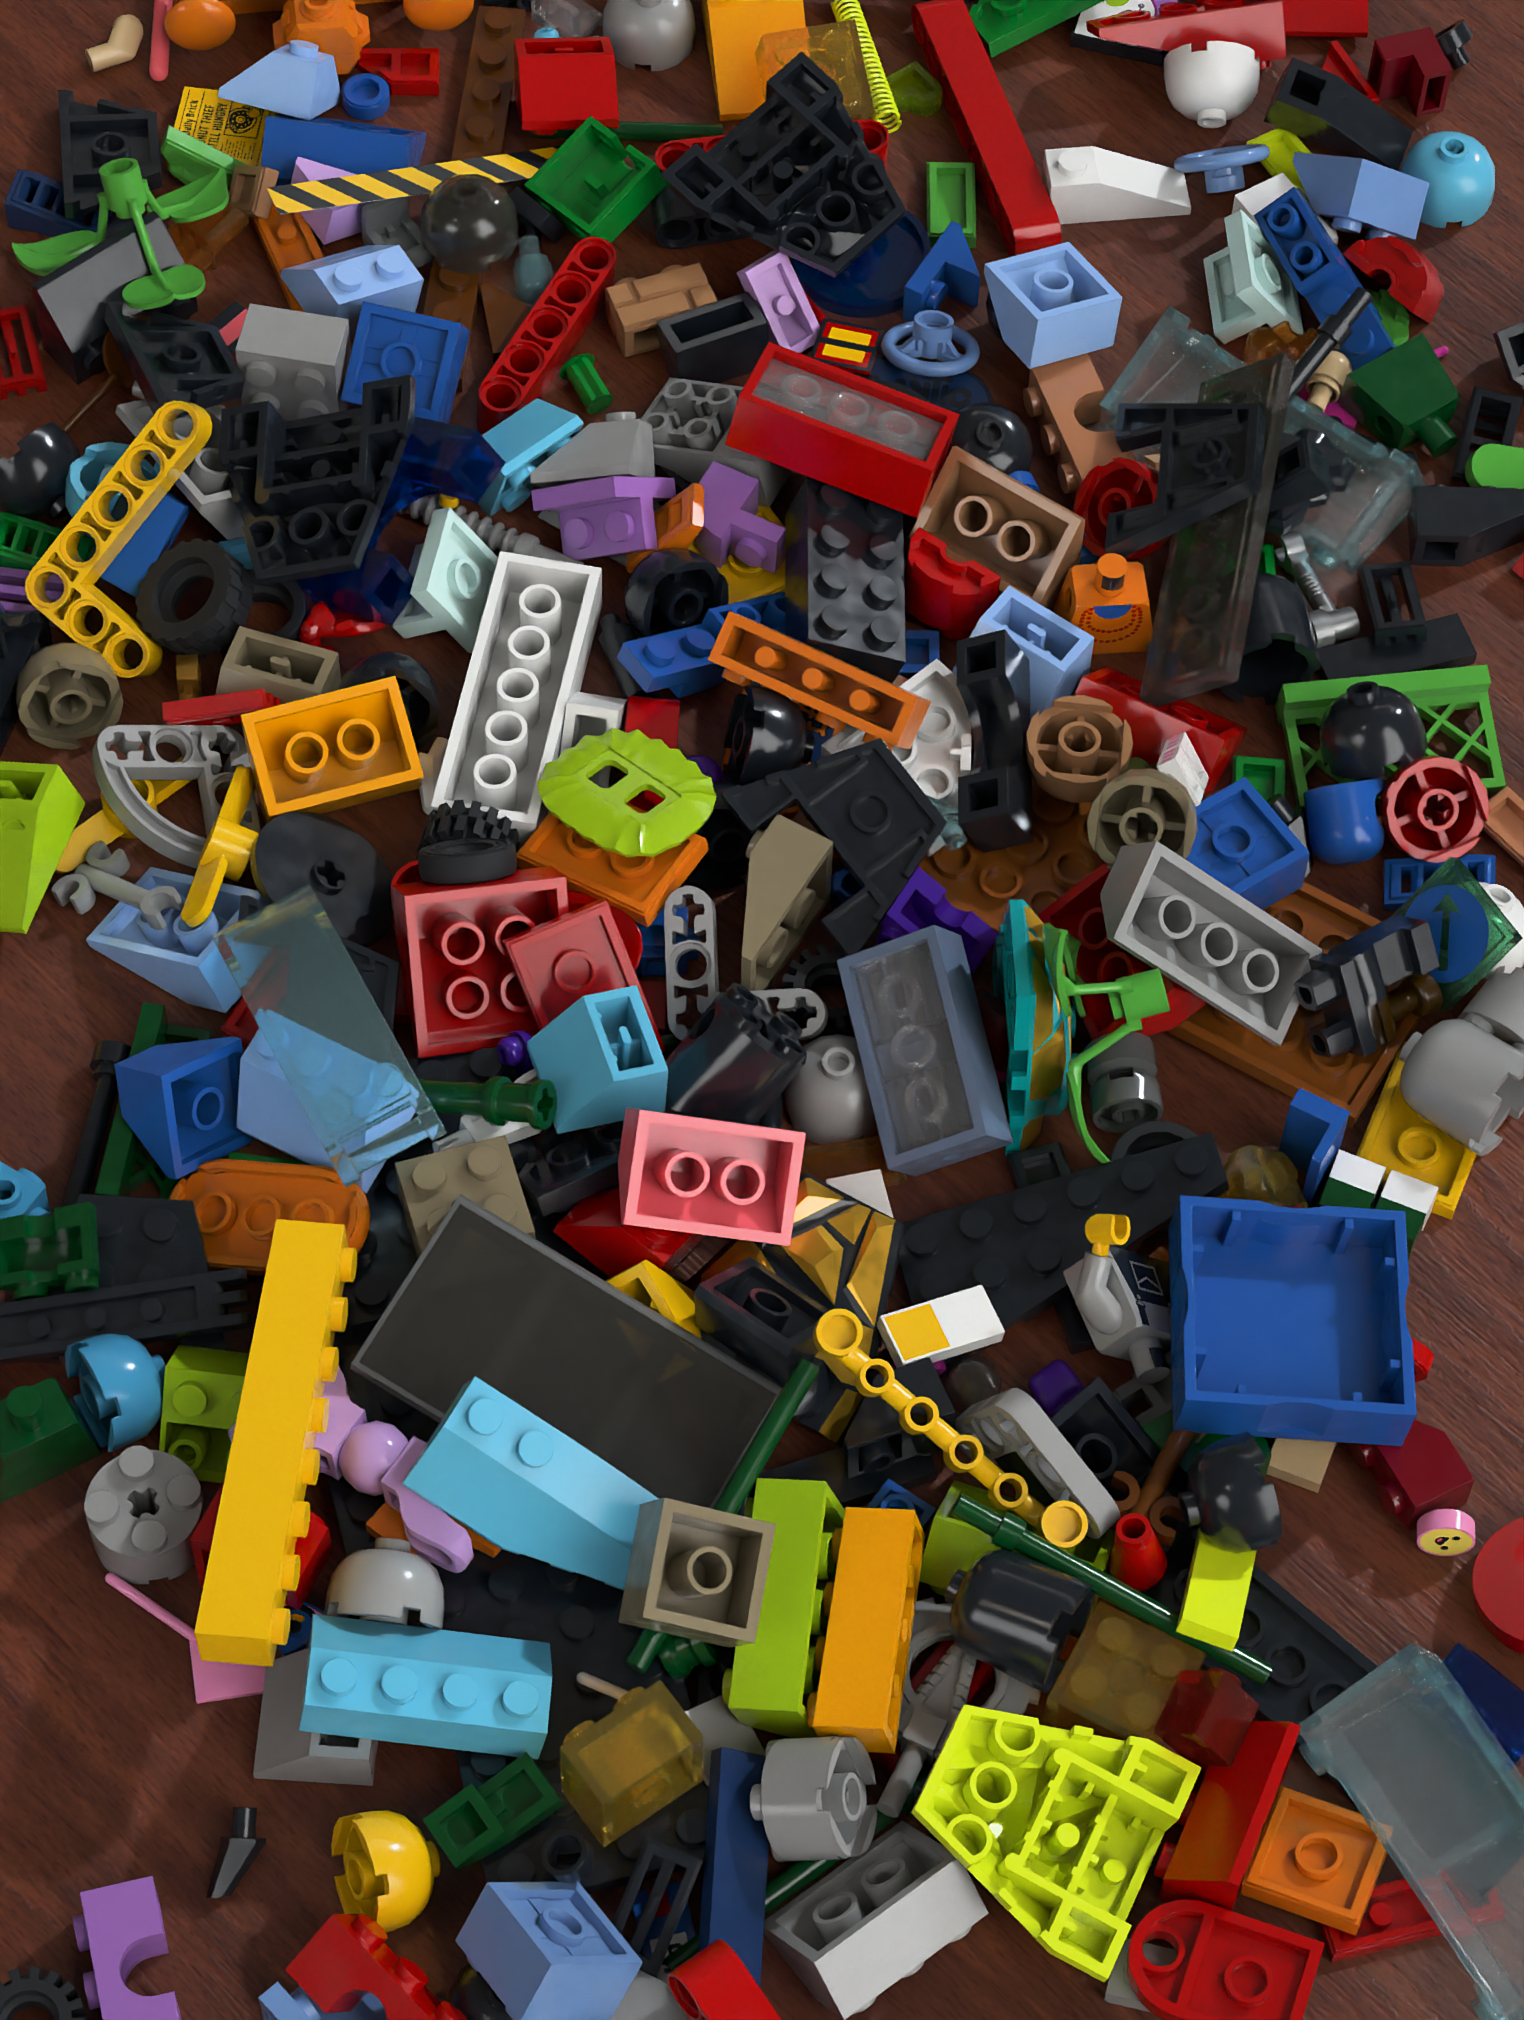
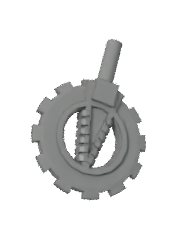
M933 1597L916 1602L897 1734V1742L901 1744L900 1751L902 1755L876 1805L880 1812L894 1818L898 1817L924 1762L932 1765L934 1760L937 1759L963 1705H966L977 1658L964 1652L954 1642V1645L948 1649L947 1654L941 1658L939 1664L926 1677L924 1683L918 1687L916 1693L912 1689L909 1673L911 1664L918 1654L936 1642L953 1640L949 1623L952 1604H935ZM994 1668L996 1678L994 1693L980 1708L1024 1715L1028 1703L1038 1705L1041 1691Z

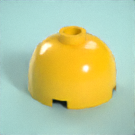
M388 1810L361 1812L339 1817L334 1826L331 1843L332 1857L343 1855L345 1874L334 1876L344 1913L365 1914L376 1921L385 1932L410 1924L426 1907L432 1894L434 1877H438L440 1874V1858L435 1844L432 1841H426L421 1830L404 1815Z

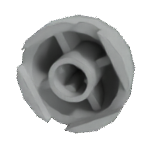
M608 0L603 11L602 30L603 37H610L615 61L626 68L634 70L635 63L651 65V71H663L681 63L690 55L696 35L695 14L690 0Z
M841 1034L821 1036L802 1046L807 1053L806 1063L781 1095L783 1097V1108L785 1107V1111L790 1117V1124L795 1131L806 1133L805 1138L813 1143L831 1147L847 1146V1140L857 1139L863 1135L865 1140L874 1135L878 1127L856 1038ZM874 1053L883 1091L887 1094L886 1084H889L890 1081L885 1079L880 1057Z
M376 1538L374 1549L357 1550L341 1560L330 1579L324 1615L348 1618V1615L360 1616L359 1620L442 1630L445 1609L444 1587L437 1569L428 1559L410 1553V1542L394 1538Z

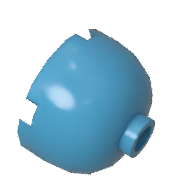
M102 1334L89 1337L68 1345L65 1351V1368L68 1379L78 1375L80 1379L81 1394L73 1396L77 1409L94 1441L101 1448L108 1445L107 1452H113L133 1444L148 1435L156 1426L162 1414L166 1365L160 1355L150 1356L147 1349L140 1342L128 1335Z

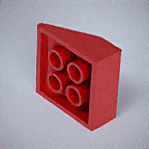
M546 866L516 870L514 874L501 879L471 884H436L421 881L391 885L396 940L416 1056L424 1058L477 1051L481 1048L497 1047L501 1039L509 1037L511 1032L524 1031L532 1037L535 1036L539 1031L502 940L569 913L566 876L554 867Z

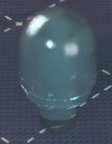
M529 235L518 239L521 257L514 261L513 275L519 298L529 305H535L552 280L553 271L552 264L548 261V256L540 254L538 237Z

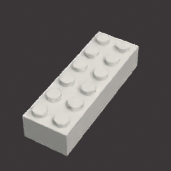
M500 551L432 799L431 812L433 809L437 811L439 805L445 802L452 808L454 800H464L466 808L471 807L472 800L482 802L480 810L485 812L492 806L499 810L498 820L507 816L512 821L510 829H517L519 834L517 842H520L519 850L548 815L549 810L540 798L537 781L543 776L545 764L558 759L560 756L566 703L576 691L580 692L602 608V568Z

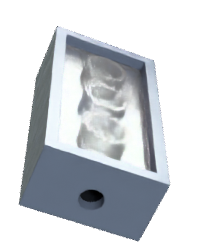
M931 925L837 960L887 1168L916 1177L1012 1144L1013 1139L961 935L939 926Z

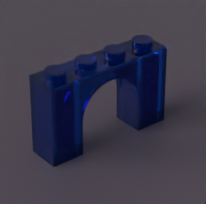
M414 416L412 432L359 569L295 581L315 604L322 601L330 609L392 626L412 597L410 591L414 577L391 553L375 549L377 541L386 525L407 505L429 495L441 494L478 503L506 462L477 430Z

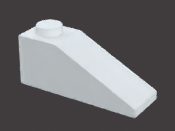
M1094 146L1044 150L1042 180L1055 207L1060 224L1191 214V204L1184 172H1178L1170 167Z

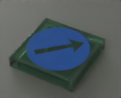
M1449 857L1392 915L1396 914L1428 921L1440 967L1428 973L1437 981L1442 992L1443 1005L1439 1009L1440 1011H1450L1523 939L1459 858Z

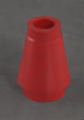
M1130 1513L1121 1517L1116 1524V1532L1109 1559V1570L1114 1578L1137 1591L1148 1590L1154 1587L1165 1574L1167 1557L1151 1527L1150 1521L1144 1515Z

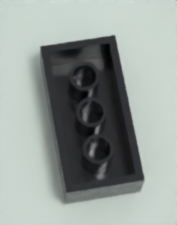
M807 476L785 512V635L892 683L906 662L903 513Z

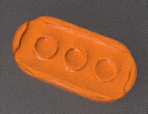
M234 1159L210 1160L199 1165L198 1171L192 1174L188 1180L182 1178L168 1198L171 1200L193 1201L195 1204L211 1272L232 1268L247 1269V1275L265 1276L276 1219L345 1225L348 1247L356 1248L357 1255L365 1243L370 1226V1208L363 1190L355 1181L342 1172L325 1166Z

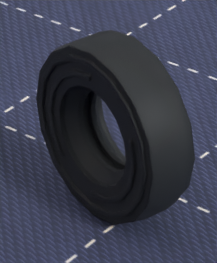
M467 838L434 843L421 848L418 852L419 874L425 882L436 884H471L501 879L514 874L517 869L516 848L510 840L498 838Z

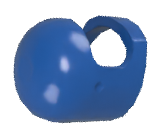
M1383 778L1322 786L1303 793L1311 850L1319 860L1331 865H1354L1370 860L1379 853L1385 839V828L1381 827L1377 819L1375 799L1381 797V794L1384 792Z

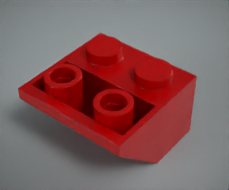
M610 37L514 39V95L522 131L530 130L538 135H552L559 130L578 129L589 116H592L607 128H619L615 57Z

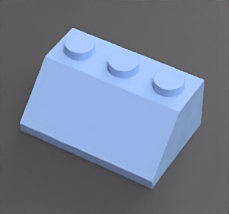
M269 1012L240 1059L236 1128L308 1165L330 1167L342 1172L355 1181L363 1192L367 1194L424 1097L395 1071Z

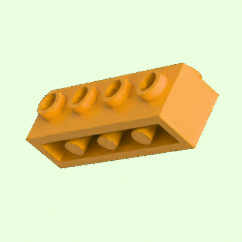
M846 1507L843 1528H836L834 1531L832 1558L834 1563L837 1564L835 1581L828 1582L824 1591V1613L829 1618L826 1636L818 1638L815 1651L816 1669L818 1672H821L818 1691L810 1692L807 1702L808 1726L814 1728L818 1737H854L863 1743L867 1752L895 1754L926 1536L915 1510Z

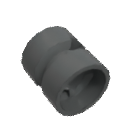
M1130 1032L1085 1063L1087 1081L1091 1086L1089 1098L1092 1120L1097 1128L1106 1132L1125 1133L1131 1127L1148 1121H1159L1162 1118L1164 1109L1160 1083L1155 1078L1158 1071L1154 1043L1150 1037L1142 1033ZM1109 1034L1102 1035V1036H1100V1037H1098V1038L1092 1040V1041L1085 1047L1084 1051L1087 1050L1088 1048H1090L1091 1046H1093L1095 1043H1097L1098 1041H1100L1101 1039H1103L1104 1037H1106V1036L1109 1035Z

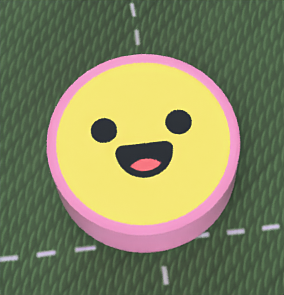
M1455 1509L1429 1511L1417 1521V1545L1424 1552L1436 1556L1464 1554L1475 1546V1522L1468 1514Z

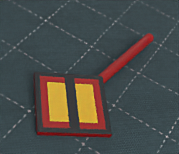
M804 291L816 319L821 325L810 357L845 371L870 376L885 335V330L828 319Z

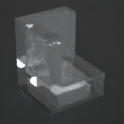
M531 0L532 20L543 28H554L558 31L559 38L588 37L602 25L603 14L583 0Z

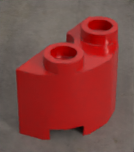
M1394 236L1376 237L1367 241L1361 239L1342 253L1366 275L1376 279L1383 286L1391 281L1388 293L1413 314L1427 323H1431L1444 296V286L1439 280L1437 269L1424 254Z
M919 527L910 539L904 571L905 612L912 614L920 622L940 630L949 639H964L969 636L970 631L974 630L981 616L997 600L1001 577L973 559L968 562H956L946 555L948 544Z

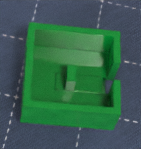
M589 116L524 186L533 200L550 212L579 238L599 237L612 243L666 184L660 180L661 172L655 162L630 144L624 149L614 132L592 116ZM627 156H629L633 163L634 169L623 162Z

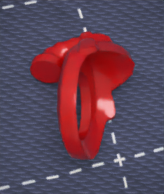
M320 601L311 609L308 618L302 621L299 637L302 643L334 651L331 645L321 646L322 637H352L381 631L387 625V616L376 611H352L332 614L327 605Z

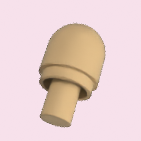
M1331 351L1307 381L1306 390L1310 396L1305 404V409L1309 413L1320 416L1324 413L1328 403H1334L1338 400L1346 376L1352 372L1351 362L1346 355L1338 351Z

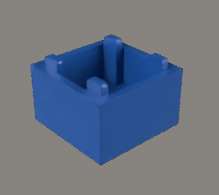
M363 301L340 400L351 407L362 408L363 383L411 374L416 380L414 421L448 429L470 331L458 322Z
M1245 777L1201 801L1200 805L1196 806L1198 831L1190 855L1185 860L1262 910L1302 888L1310 852Z

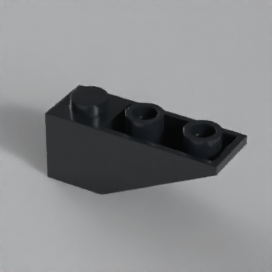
M1293 57L1278 80L1263 120L1347 156L1363 158L1396 171L1400 168L1413 132L1337 75Z
M1414 486L1407 515L1410 564L1413 566L1462 567L1524 541V489L1496 488L1493 486Z

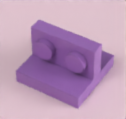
M610 476L531 490L533 511L559 512L563 554L581 562L658 549L653 502L669 500L676 496L674 478Z

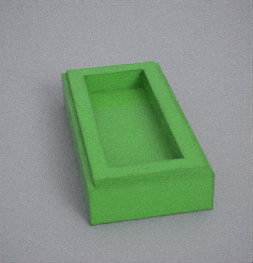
M927 162V247L933 248L950 222L953 221L961 225L969 248H975V163Z

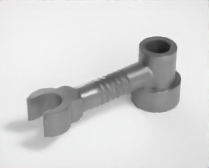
M1297 531L1288 532L1283 536L1277 535L1283 547L1274 550L1275 560L1287 573L1292 574L1313 610L1309 614L1317 649L1332 646L1337 641L1357 636L1360 632L1357 613L1350 606L1336 610L1309 564V555L1301 535Z

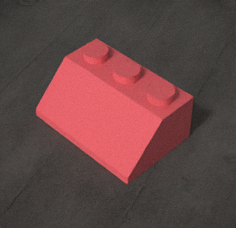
M626 1107L618 1159L621 1224L790 1246L806 1133Z

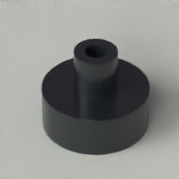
M1464 19L1453 23L1435 34L1444 55L1448 58L1454 70L1471 60L1463 45L1474 36Z

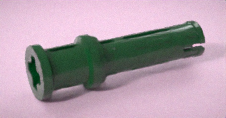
M401 1076L424 1097L416 1110L419 1112L482 1116L492 1126H505L511 1121L529 1123L533 1129L546 1130L551 1126L557 1110V1094L554 1084L550 1080L537 1079L532 1084L512 1083L508 1077L494 1076L487 1080L486 1083H473Z

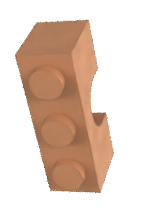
M1088 353L1031 368L1029 385L1023 389L1026 411L1031 418L1036 417L1039 422L1043 449L1048 456L1053 455L1058 464L1057 474L1061 489L1065 494L1071 493L1074 502L1079 486L1089 471L1097 465L1105 466L1109 462L1114 461L1112 460L1113 458L1117 457L1137 461L1133 450L1122 453L1116 442V429L1106 432H1094L1083 427V425L1100 421L1104 388Z

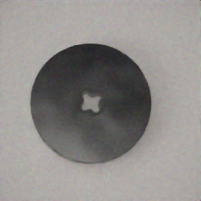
M299 811L275 817L256 836L251 849L250 866L254 883L266 905L284 913L292 914L309 924L334 935L337 934L366 948L379 942L393 925L390 893L393 877L378 852L353 829L328 816Z

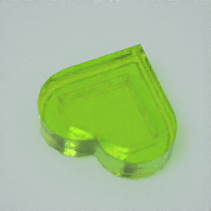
M916 60L886 77L899 113L910 110L917 115L929 116L940 109L943 96L942 86Z

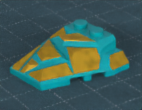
M1023 899L1009 900L1003 915V924H1000L999 936L995 938L991 966L995 1014H1006L1009 1047L1003 1103L1013 1143L1005 1146V1156L1008 1153L1025 1150L1040 1135L1043 1115H1059L1067 1107L1066 1072H1068V1063L1079 1055L1078 1053H1071V1038H1075L1076 1035L1075 1007L1070 1005L1073 1015L1066 1017L1055 995L1050 970L1044 954L1042 940V924L1044 923ZM1063 963V974L1066 976L1065 964Z

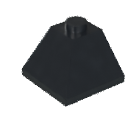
M1099 1376L1046 1414L1114 1501L1127 1499L1124 1492L1111 1486L1115 1471H1125L1131 1474L1137 1480L1141 1489L1160 1452ZM1016 1451L994 1459L1005 1473H1016L1023 1477L1028 1486V1493L1043 1506L1047 1507L1055 1503V1500Z

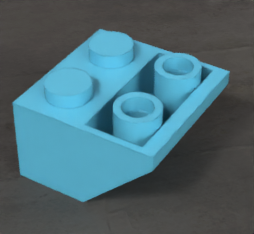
M537 398L459 450L451 472L488 517H491L503 508L510 512L526 501L531 494L529 490L536 486L531 484L530 473L577 435L584 423L578 415Z
M637 985L582 996L527 1041V1050L537 1078L550 1080L556 1090L557 1110L553 1124L557 1134L623 1121L626 1107L665 1112L668 1068Z

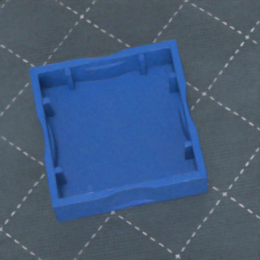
M1180 1195L1168 1227L1173 1431L1188 1430L1196 1433L1237 1435L1248 1431L1255 1437L1402 1446L1417 1416L1413 1341L1409 1334L1405 1314V1299L1409 1285L1405 1211L1326 1205L1314 1208H1288L1256 1200Z

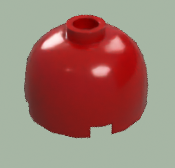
M1117 457L1113 458L1112 460L1114 461L1109 462L1107 465H1097L1089 471L1079 486L1074 503V513L1085 519L1084 533L1086 536L1083 535L1082 544L1092 554L1097 556L1107 554L1105 551L1108 514L1156 503L1159 473L1157 469L1145 463ZM1170 535L1124 558L1126 561L1144 559L1161 548Z
M1435 755L1415 759L1404 769L1400 767L1395 770L1384 785V792L1381 794L1379 803L1381 825L1385 828V833L1393 845L1412 858L1434 863L1457 859L1474 848L1480 839L1478 835L1482 831L1484 821H1488L1490 812L1487 789L1477 773L1457 760Z

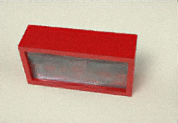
M768 342L738 397L725 445L918 518L944 464L960 414Z

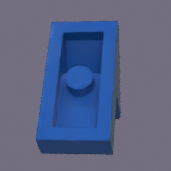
M953 221L950 222L905 285L903 319L914 321L915 315L921 311H937L943 304L946 295L972 307L978 306L980 276L960 224Z

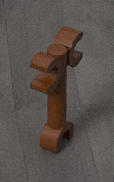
M1172 1406V1410H1171V1414H1170V1421H1171L1172 1426H1173V1406ZM1172 1429L1141 1489L1137 1480L1131 1474L1125 1471H1115L1111 1486L1121 1490L1127 1496V1499L1123 1501H1115L1120 1511V1518L1130 1513L1144 1515L1150 1521L1160 1544L1171 1546L1176 1531L1162 1524L1160 1517L1170 1515L1183 1522L1184 1519L1178 1498L1163 1497L1192 1440L1203 1437L1207 1433H1196L1188 1430L1173 1431Z

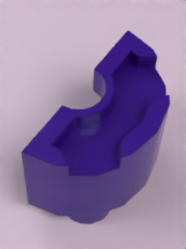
M918 866L881 920V931L876 937V942L880 945L931 925L939 926L961 935L972 976L999 934L972 911H962L952 906L945 897L947 890Z

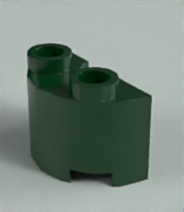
M91 1202L54 1208V1213L48 1215L29 1216L22 1214L0 1219V1290L13 1291L14 1301L47 1297L48 1291L64 1289L67 1293L99 1289L98 1276L100 1270L96 1206Z

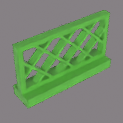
M1488 665L1282 684L1275 709L1278 725L1282 724L1297 808L1304 807L1305 809L1303 793L1308 791L1306 777L1315 766L1337 780L1339 784L1357 781L1331 774L1329 764L1326 767L1324 766L1321 749L1316 752L1299 740L1296 725L1315 723L1320 727L1323 715L1330 704L1346 693L1351 685L1364 681L1376 682L1378 686L1390 687L1407 695L1416 705L1420 717L1433 725L1426 733L1427 743L1440 730L1463 746L1453 758L1454 760L1460 762L1470 751L1486 762L1490 778L1480 780L1487 789V794L1499 793L1506 787L1488 696V689L1491 685ZM1477 709L1480 726L1471 737L1447 721L1454 710ZM1444 711L1441 716L1436 712ZM1481 735L1484 746L1477 742ZM1427 748L1423 757L1438 755ZM1302 756L1309 760L1305 767L1303 766ZM1393 764L1384 766L1385 774L1389 777L1398 769ZM1381 797L1375 799V805L1380 803Z

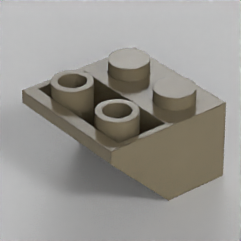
M239 626L222 663L215 695L264 689L266 693L273 694V697L280 698L282 705L337 691L341 682L339 654L335 651ZM242 724L228 726L238 731L244 738Z

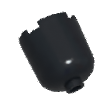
M1270 573L1251 574L1237 578L1229 583L1216 597L1212 605L1210 625L1216 679L1223 694L1239 703L1244 702L1243 696L1252 698L1264 697L1266 705L1276 704L1282 684L1311 681L1310 677L1316 670L1320 669L1321 663L1308 606L1296 585L1282 576Z
M1003 1549L988 1551L974 1561L967 1572L958 1569L948 1585L945 1601L952 1604L949 1616L951 1636L956 1645L967 1654L1032 1688L1048 1694L1057 1685L1069 1665L1068 1662L1059 1658L1069 1636L1071 1635L1081 1640L1096 1593L1091 1591L1093 1585L1018 1553Z

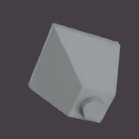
M635 412L605 414L606 422L590 423L530 473L531 484L541 488H548L610 476L655 477L652 425L641 419H636Z

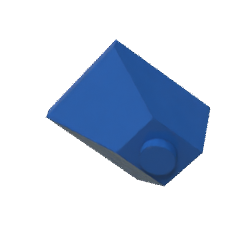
M225 1037L156 1045L114 1064L122 1117L168 1178L176 1180L199 1169L198 1166L206 1161L219 1159L255 1141L253 1137L236 1128L240 1059L243 1055L241 1038Z

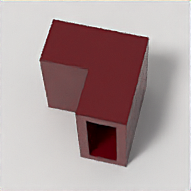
M1431 27L1375 39L1367 81L1381 99L1380 101L1405 96L1415 116L1419 117L1444 110L1452 68Z

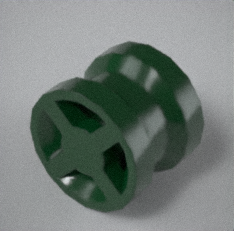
M667 1635L658 1650V1655L664 1668L674 1680L688 1677L692 1668L702 1664L706 1667H711L720 1663L723 1659L720 1645L676 1635Z

